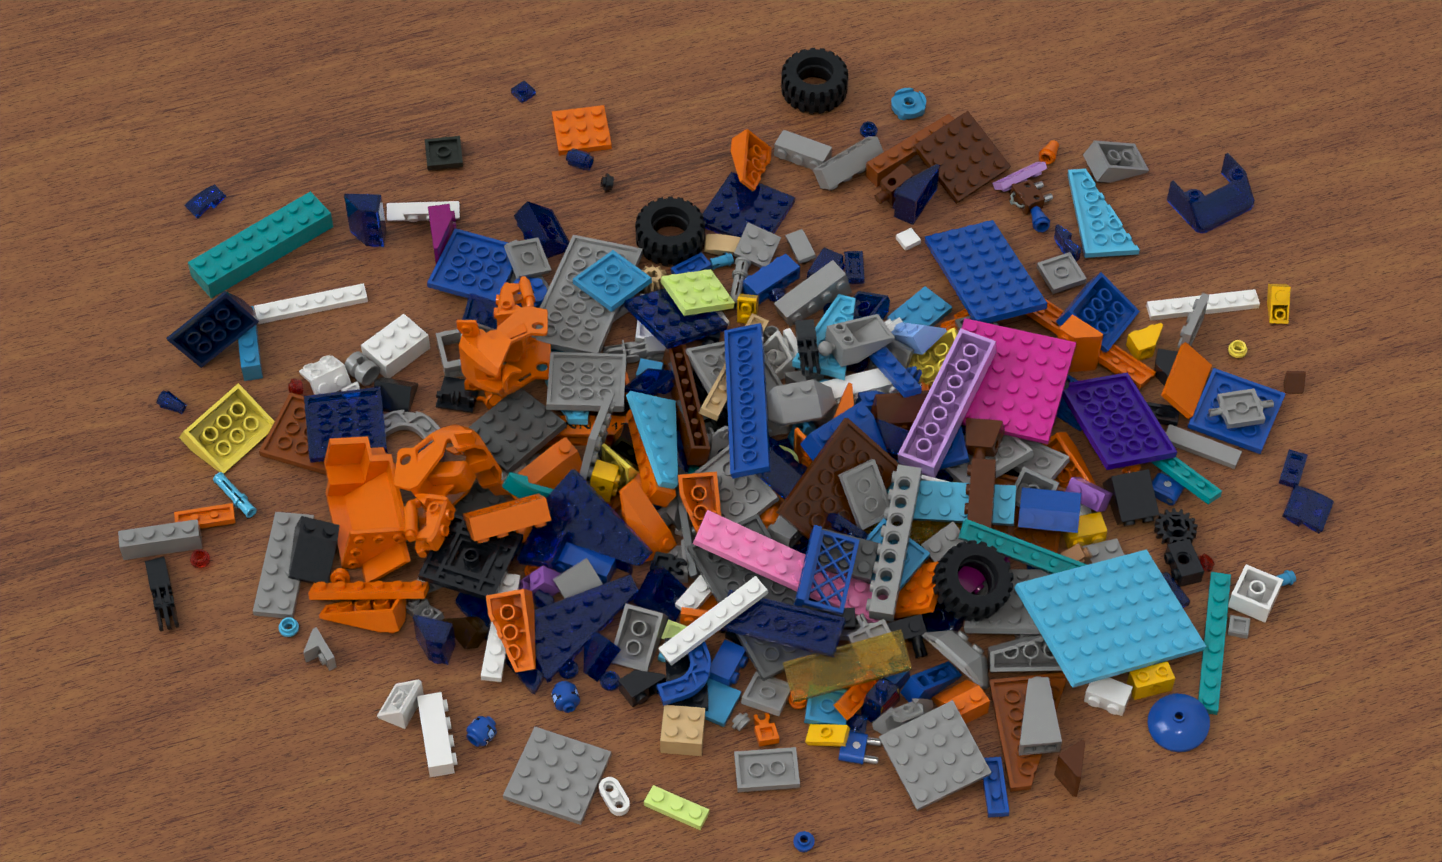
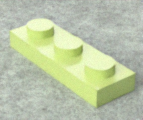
M654 785L644 800V806L698 830H701L709 815V809Z

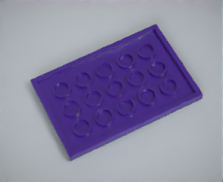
M1128 372L1069 382V387L1063 390V399L1106 470L1176 457L1177 450Z

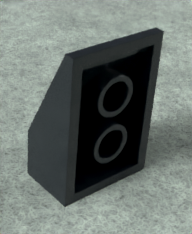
M304 516L300 517L294 530L288 578L312 584L317 582L328 583L340 525Z

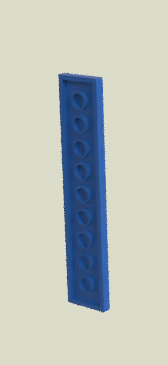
M761 323L724 330L730 474L732 479L771 471L763 327Z

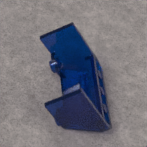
M1229 153L1225 154L1221 174L1230 183L1207 195H1204L1197 189H1190L1184 192L1174 180L1170 182L1167 201L1198 233H1207L1253 208L1255 200L1247 173Z

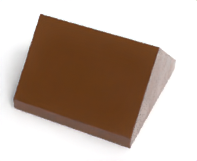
M1080 740L1060 753L1055 768V777L1073 797H1077L1081 781L1085 740Z

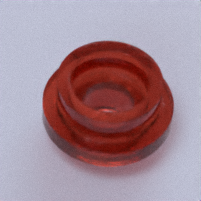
M291 379L290 383H288L289 393L303 394V384L300 379Z
M197 549L192 553L190 562L195 568H204L210 563V555L203 549Z
M1205 553L1198 555L1204 572H1211L1215 565L1213 559Z

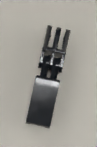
M814 319L796 320L795 331L801 373L805 376V367H807L809 376L813 375V367L816 366V372L819 375L821 369Z
M165 557L145 561L160 632L164 631L161 618H165L167 629H172L170 616L172 615L175 627L178 628L177 611Z

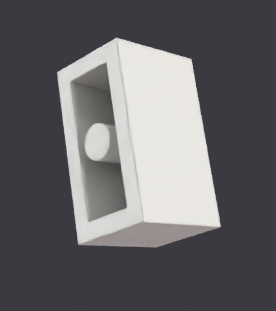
M1112 678L1091 682L1086 690L1084 702L1092 707L1107 710L1111 714L1123 716L1131 697L1133 686Z

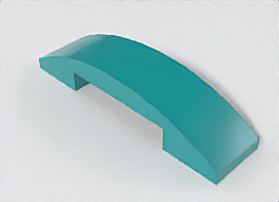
M509 472L502 484V488L518 498L540 494L546 497L548 507L550 508L573 507L579 500V498L574 497L575 489L564 486L559 491L528 482L527 476Z

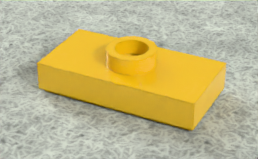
M810 724L805 742L810 746H846L850 728L848 725Z

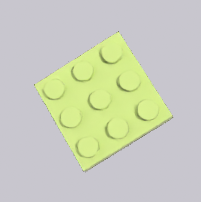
M711 269L661 277V284L684 316L734 308L735 302Z

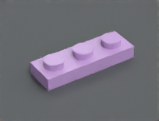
M1035 162L993 182L994 189L1005 192L1011 189L1012 184L1027 181V178L1031 176L1037 177L1042 174L1041 171L1047 169L1046 163Z

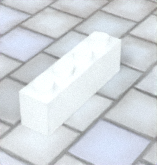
M441 692L417 696L430 777L455 773L454 765L458 764L456 752L451 753V747L455 746L453 734L448 735V729L452 728L450 717H445V712L449 711L447 699H442Z

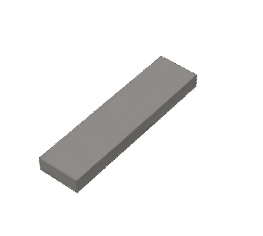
M1169 424L1166 431L1174 447L1235 469L1242 454V451L1171 424Z

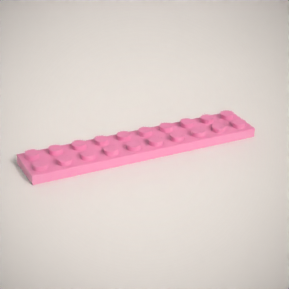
M707 510L693 541L694 545L797 591L805 554ZM825 571L830 579L838 575L836 573ZM821 572L814 575V580L818 585L826 581ZM841 577L832 581L837 590L845 586ZM851 578L844 608H855V618L863 613L868 623L879 621V619L869 618V611L866 610L867 599L872 597L870 584ZM829 584L820 588L825 597L834 593ZM817 590L809 596L816 601L822 600ZM880 595L878 597V599L885 600L888 598L886 595ZM837 596L828 600L831 606L840 608L841 602Z

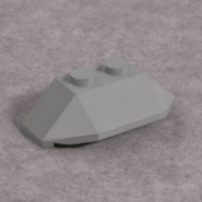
M815 380L775 386L766 393L768 420L782 426L821 420L836 405L832 388Z
M947 630L926 632L922 635L974 683L980 685L982 689L989 687L987 657L982 654L984 650L975 643L972 645L968 641L969 637L961 630L959 632Z

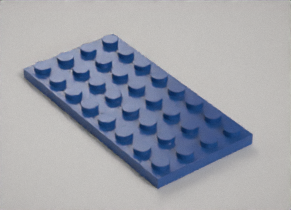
M993 220L925 236V244L972 320L992 323L1047 309L1046 300Z

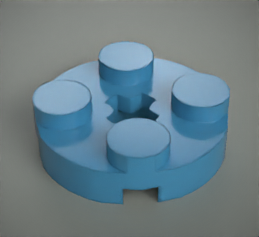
M913 88L900 89L895 92L891 99V109L898 115L900 120L917 118L925 113L926 97L920 91L919 93L915 92Z

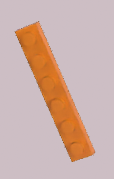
M419 580L412 582H317L313 584L308 595L309 600L425 599L430 586L428 582H421Z

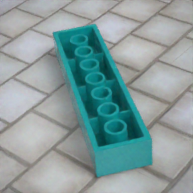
M310 191L189 261L188 266L191 277L210 298H213L333 228L331 212Z

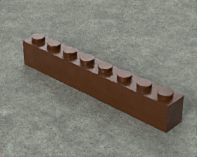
M667 342L663 362L672 400L676 401V418L687 465H704L707 463L711 448L703 415L699 414L701 407L689 357L685 352L687 349L686 344Z

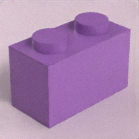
M1071 477L1065 492L1081 493V504L1097 512L1106 510L1113 493L1081 477Z

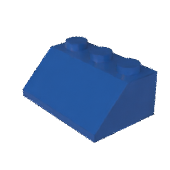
M1022 487L1018 527L1078 533L1081 493Z

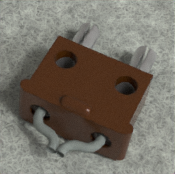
M1030 179L1018 184H1012L1010 191L1011 200L1009 202L1011 205L1015 204L1025 215H1028L1035 206L1042 209L1044 202L1052 200L1053 195L1050 193L1043 196L1038 190L1044 186L1043 182L1033 183Z

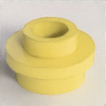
M1241 340L1233 341L1228 347L1229 354L1235 358L1244 357L1247 353L1246 344Z

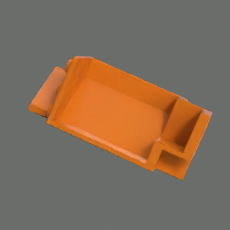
M368 436L330 438L324 460L328 478L325 493L331 521L333 524L340 525L337 548L341 567L343 569L361 567L364 581L375 582L411 561L406 543L407 539L404 535V505L400 489L394 487L395 467L392 454H386L384 447L371 448Z

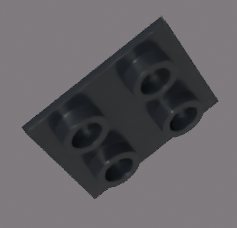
M444 376L441 390L437 391L436 398H438L436 408L473 413L479 390H465L464 381L466 379Z

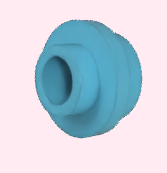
M291 617L284 618L279 624V632L285 637L294 636L299 631L298 622Z

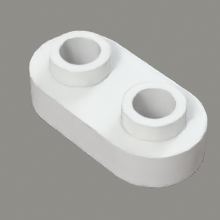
M613 777L602 779L599 783V793L610 812L616 816L625 815L630 809V801L620 783ZM609 788L613 789V791L607 792L606 790ZM617 805H622L623 807H622V808H617L616 806H617Z

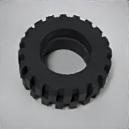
M810 48V50L802 49L799 53L792 54V57H789L782 67V95L788 104L791 103L794 109L798 108L803 113L806 111L809 114L817 112L822 114L825 111H832L834 107L837 108L846 98L848 90L847 66L838 55L835 56V53L830 50L827 52L822 48L820 50ZM811 77H817L824 79L827 82L822 84H809L802 80Z
M669 196L666 199L661 197L655 202L654 200L649 202L648 206L645 205L641 212L638 213L637 221L635 222L636 244L638 248L643 249L646 259H652L653 263H661L662 266H676L702 251L705 243L704 216L696 205L693 206L692 202L684 201L680 197L677 199L673 198V196ZM669 226L684 230L683 233L676 236H664L656 231Z
M969 540L967 543L963 541L950 548L938 561L933 571L935 575L932 577V583L936 584L933 588L934 594H938L939 598L937 600L939 604L943 603L946 608L944 610L948 613L950 611L953 612L954 617L958 619L964 617L965 621L970 622L973 619L975 621H982L984 618H989L997 612L1010 598V592L1014 586L1011 583L1014 579L1013 573L1009 572L1011 566L1009 562H1005L1003 553L999 554L996 552L997 548L994 546L988 547L986 542L981 541L977 544L976 540ZM968 566L981 572L987 581V595H974L965 590L958 578V568Z

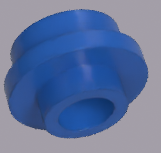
M806 831L797 833L793 839L795 848L800 852H808L813 848L815 842L813 835ZM801 839H806V840H808V841L805 842V843H803V842H801L800 840H801Z

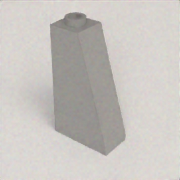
M1033 677L1028 679L1018 750L1019 756L1060 752L1062 739L1049 677Z

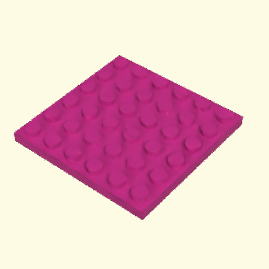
M964 318L961 329L996 341V354L961 425L966 426V418L1000 420L1004 424V435L1048 444L1075 352L1076 342Z

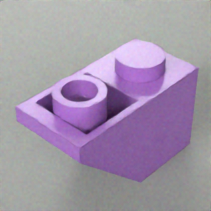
M541 566L520 580L519 589L531 590L533 600L549 599L560 592L553 579L561 573Z

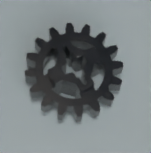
M1175 508L1172 509V512L1166 509L1164 515L1160 513L1158 519L1155 520L1154 532L1157 533V539L1162 538L1161 544L1166 542L1171 544L1190 539L1191 543H1193V539L1196 538L1198 525L1194 524L1195 518H1189V512L1183 514V509L1179 512H1176Z

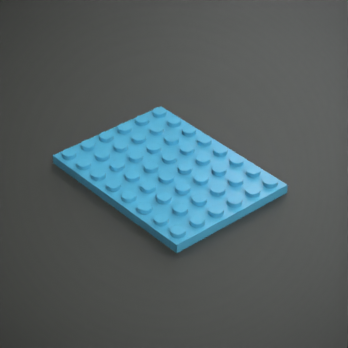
M1147 549L1020 582L1014 587L1072 688L1200 652L1206 647Z

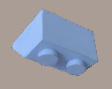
M901 322L894 327L891 333L894 335L895 340L914 349L913 354L923 355L947 330L946 328Z

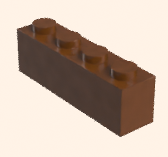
M972 458V464H968L967 476L971 477L970 484H966V495L969 496V503H965L964 515H968V520L992 528L996 460Z

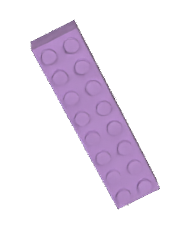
M960 328L898 453V463L900 465L918 467L922 469L923 475L936 477L996 354V341Z

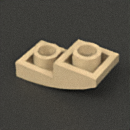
M706 234L704 252L718 256L726 252L733 255L741 237Z

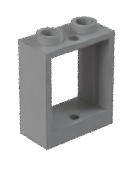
M458 329L436 333L444 375L453 378L464 376L461 369V361L458 359L447 362L444 346L460 342L461 333Z

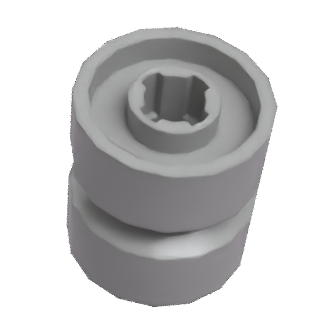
M360 351L351 354L344 364L347 373L355 377L363 386L372 384L380 372V367Z

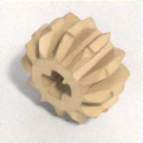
M653 264L651 267L645 266L642 271L652 277V283L645 287L643 292L645 294L651 293L653 295L658 293L660 295L661 290H665L661 284V277L667 276L666 271L661 270L660 266L655 268Z

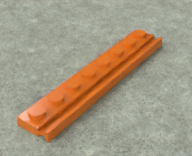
M1045 299L1047 309L1026 315L1058 336L1060 326L1056 320L1064 311ZM1115 344L1107 352L1100 350L1098 363L1115 374L1128 372L1139 390L1151 378L1155 377L1156 371Z

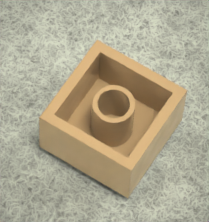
M664 705L660 738L661 753L702 756L705 708Z

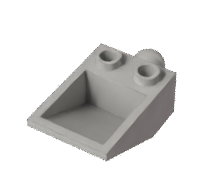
M875 314L827 326L825 341L818 345V351L822 356H828L832 353L839 365L843 367L859 363L894 341L895 337L881 317Z

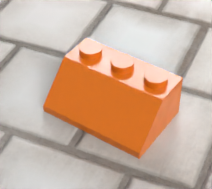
M1072 314L1059 328L1057 337L1058 339L1076 342L1069 372L1096 370L1103 333Z

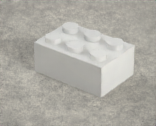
M402 314L361 344L362 354L380 367L379 373L382 376L391 378L430 349L429 335L405 314Z

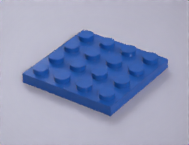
M455 228L427 281V287L496 306V294L500 295L501 287L505 282H509L514 272L504 248L508 242Z
M1213 368L1193 417L1190 419L1188 428L1261 454L1286 393ZM1255 388L1256 394L1261 401L1272 399L1274 402V407L1263 408L1265 423L1227 429L1221 415L1210 417L1208 412L1209 409L1219 408L1217 395L1220 393Z

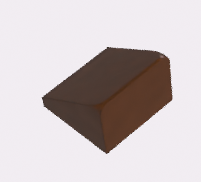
M1286 371L1283 382L1284 392L1302 394L1304 392L1306 371Z

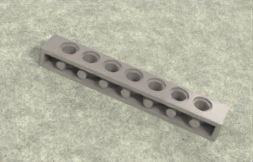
M898 464L897 471L892 473L891 482L894 483V487L889 489L888 501L891 502L890 507L885 509L884 519H887V522L881 528L883 542L878 544L877 555H880L879 562L875 561L873 573L876 574L875 580H871L870 592H872V597L867 599L866 604L869 618L894 621L922 477L921 468ZM904 485L909 487L907 490L900 489ZM900 503L906 505L903 508L896 507V505ZM898 521L901 522L902 525L894 526L893 523ZM897 540L898 543L892 545L889 543V541ZM887 558H893L895 561L892 563H887L885 560ZM889 576L891 580L883 581L882 578ZM880 595H886L888 597L885 600L878 599Z

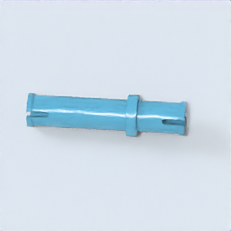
M219 472L214 476L213 481L233 501V505L236 508H240L247 518L256 514L257 509L248 501V497L242 494L223 472Z

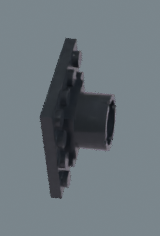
M454 514V519L451 520L448 536H445L443 544L438 551L430 550L418 574V578L428 583L486 600L487 595L498 593L523 541V534L511 531L508 532V536L501 538L493 536L489 537L487 542L478 543L471 539L463 516Z

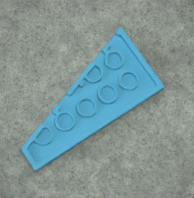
M1086 169L1068 170L1067 175L1084 257L1139 254L1140 249L1137 245H1134L1132 237L1129 233H1126L1122 227V222L1110 204L1106 203L1104 195L1098 191L1096 183Z
M841 294L837 295L815 327L817 347L822 341H825L827 326L854 320L856 298ZM799 353L792 360V367L800 368ZM819 353L820 374L845 380L847 366L841 367L832 353L828 356H822ZM816 366L813 367V372L817 373Z
M629 391L626 397L656 482L659 487L674 489L678 485L676 401Z

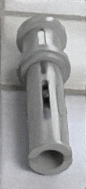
M742 256L735 259L736 266L732 272L733 284L730 296L735 302L733 309H737V299L739 294H742L743 280L748 276V268L751 266L750 259Z

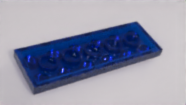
M729 590L727 597L734 591ZM762 598L720 630L834 658L846 620L844 617Z

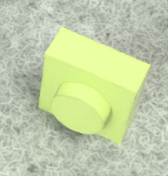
M668 619L661 639L672 638L687 626Z

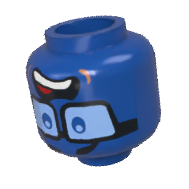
M561 681L554 686L551 696L556 709L565 713L574 711L580 703V696L575 684Z
M477 716L466 729V737L469 742L476 747L488 745L497 734L495 721L489 716Z

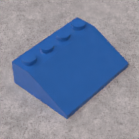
M1100 272L1086 284L1056 322L1061 327L1073 314L1103 333L1101 351L1107 352L1140 311Z
M862 401L811 432L800 443L801 447L813 461L842 420L849 418L887 452L876 420Z

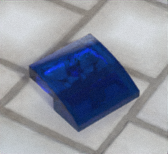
M1294 486L1282 517L1298 527L1304 524L1319 534L1324 529L1334 501L1316 491L1301 486Z

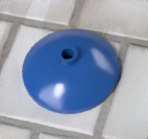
M1179 693L1166 695L1156 701L1149 711V733L1153 740L1166 750L1173 752L1193 750L1203 743L1209 733V714L1205 706L1190 695ZM1181 715L1183 718L1177 719L1175 716Z

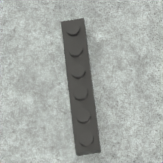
M678 467V475L688 474ZM677 485L675 490L689 574L692 579L696 580L701 573L687 550V546L693 544L696 531L681 500L679 486Z

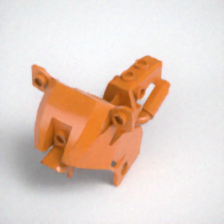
M522 276L519 283L505 282L501 287L500 295L496 294V306L498 308L494 307V319L497 321V330L485 332L479 329L476 320L456 321L457 329L462 334L459 342L462 373L466 377L464 381L465 390H485L491 394L505 396L516 392L535 379L548 380L551 344L532 338V336H546L548 334V310L534 307L535 296L531 282L526 276ZM536 325L544 326L541 329H536ZM540 364L547 365V369L544 371H539L536 367ZM529 373H531V375H530L529 377L525 378V379L522 380L521 382L518 381V380H520L521 378H523L524 376H526V375H528Z
M454 424L432 432L413 448H401L397 453L394 487L412 491L416 497L407 501L404 507V535L409 542L416 540L415 550L421 558H425L429 550H439L445 536L449 534V525L451 520L454 519L456 511L454 506L470 492L475 479L478 480L483 489L488 488L495 496L511 495V493L502 488L504 480H501V467L482 438L468 427ZM433 440V442L430 445H428L426 448H424L422 451L418 453V451L421 448H423L425 445H427L430 441ZM447 443H453L454 446L446 448ZM445 449L454 455L466 456L465 461L439 462L444 456ZM410 456L411 459L409 463L402 465V460L405 457Z

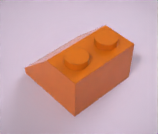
M965 680L932 697L937 707L953 700L965 724L987 714L989 710V698L980 685L969 680Z

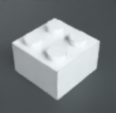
M1246 564L1231 594L1228 607L1266 622L1279 595L1283 579Z

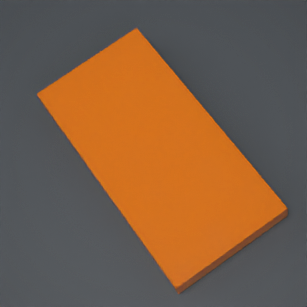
M1186 342L1181 344L1161 396L1187 419L1193 417L1212 364Z

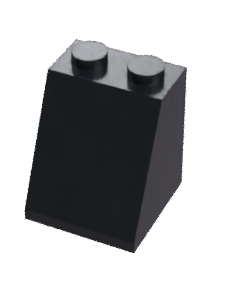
M1149 469L1111 476L1103 482L1104 489L1113 493L1109 504L1117 525L1124 524V527L1133 526L1136 521L1149 523L1153 522L1154 518L1159 515Z

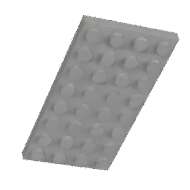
M573 235L540 308L548 310V334L546 336H532V338L551 344V349L572 353H600L620 306L612 312L575 286L573 278L612 250L637 267L643 255V249ZM536 325V329H541L544 327L542 325Z

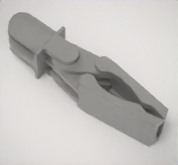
M680 335L645 337L643 339L644 342L624 343V340H622V344L605 346L602 350L603 353L626 354L627 366V363L637 362L640 358L653 361L663 360L667 342L682 343Z

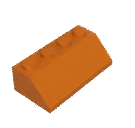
M540 494L463 513L470 537L478 543L487 542L489 537L497 536V538L508 536V532L515 530L516 533L528 530L527 527L533 525L536 528L547 525L546 522L551 521L546 497Z

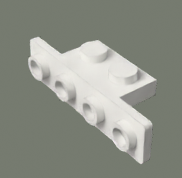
M459 201L387 203V221H430L428 206L450 204V209L455 212V219L458 220L460 219Z

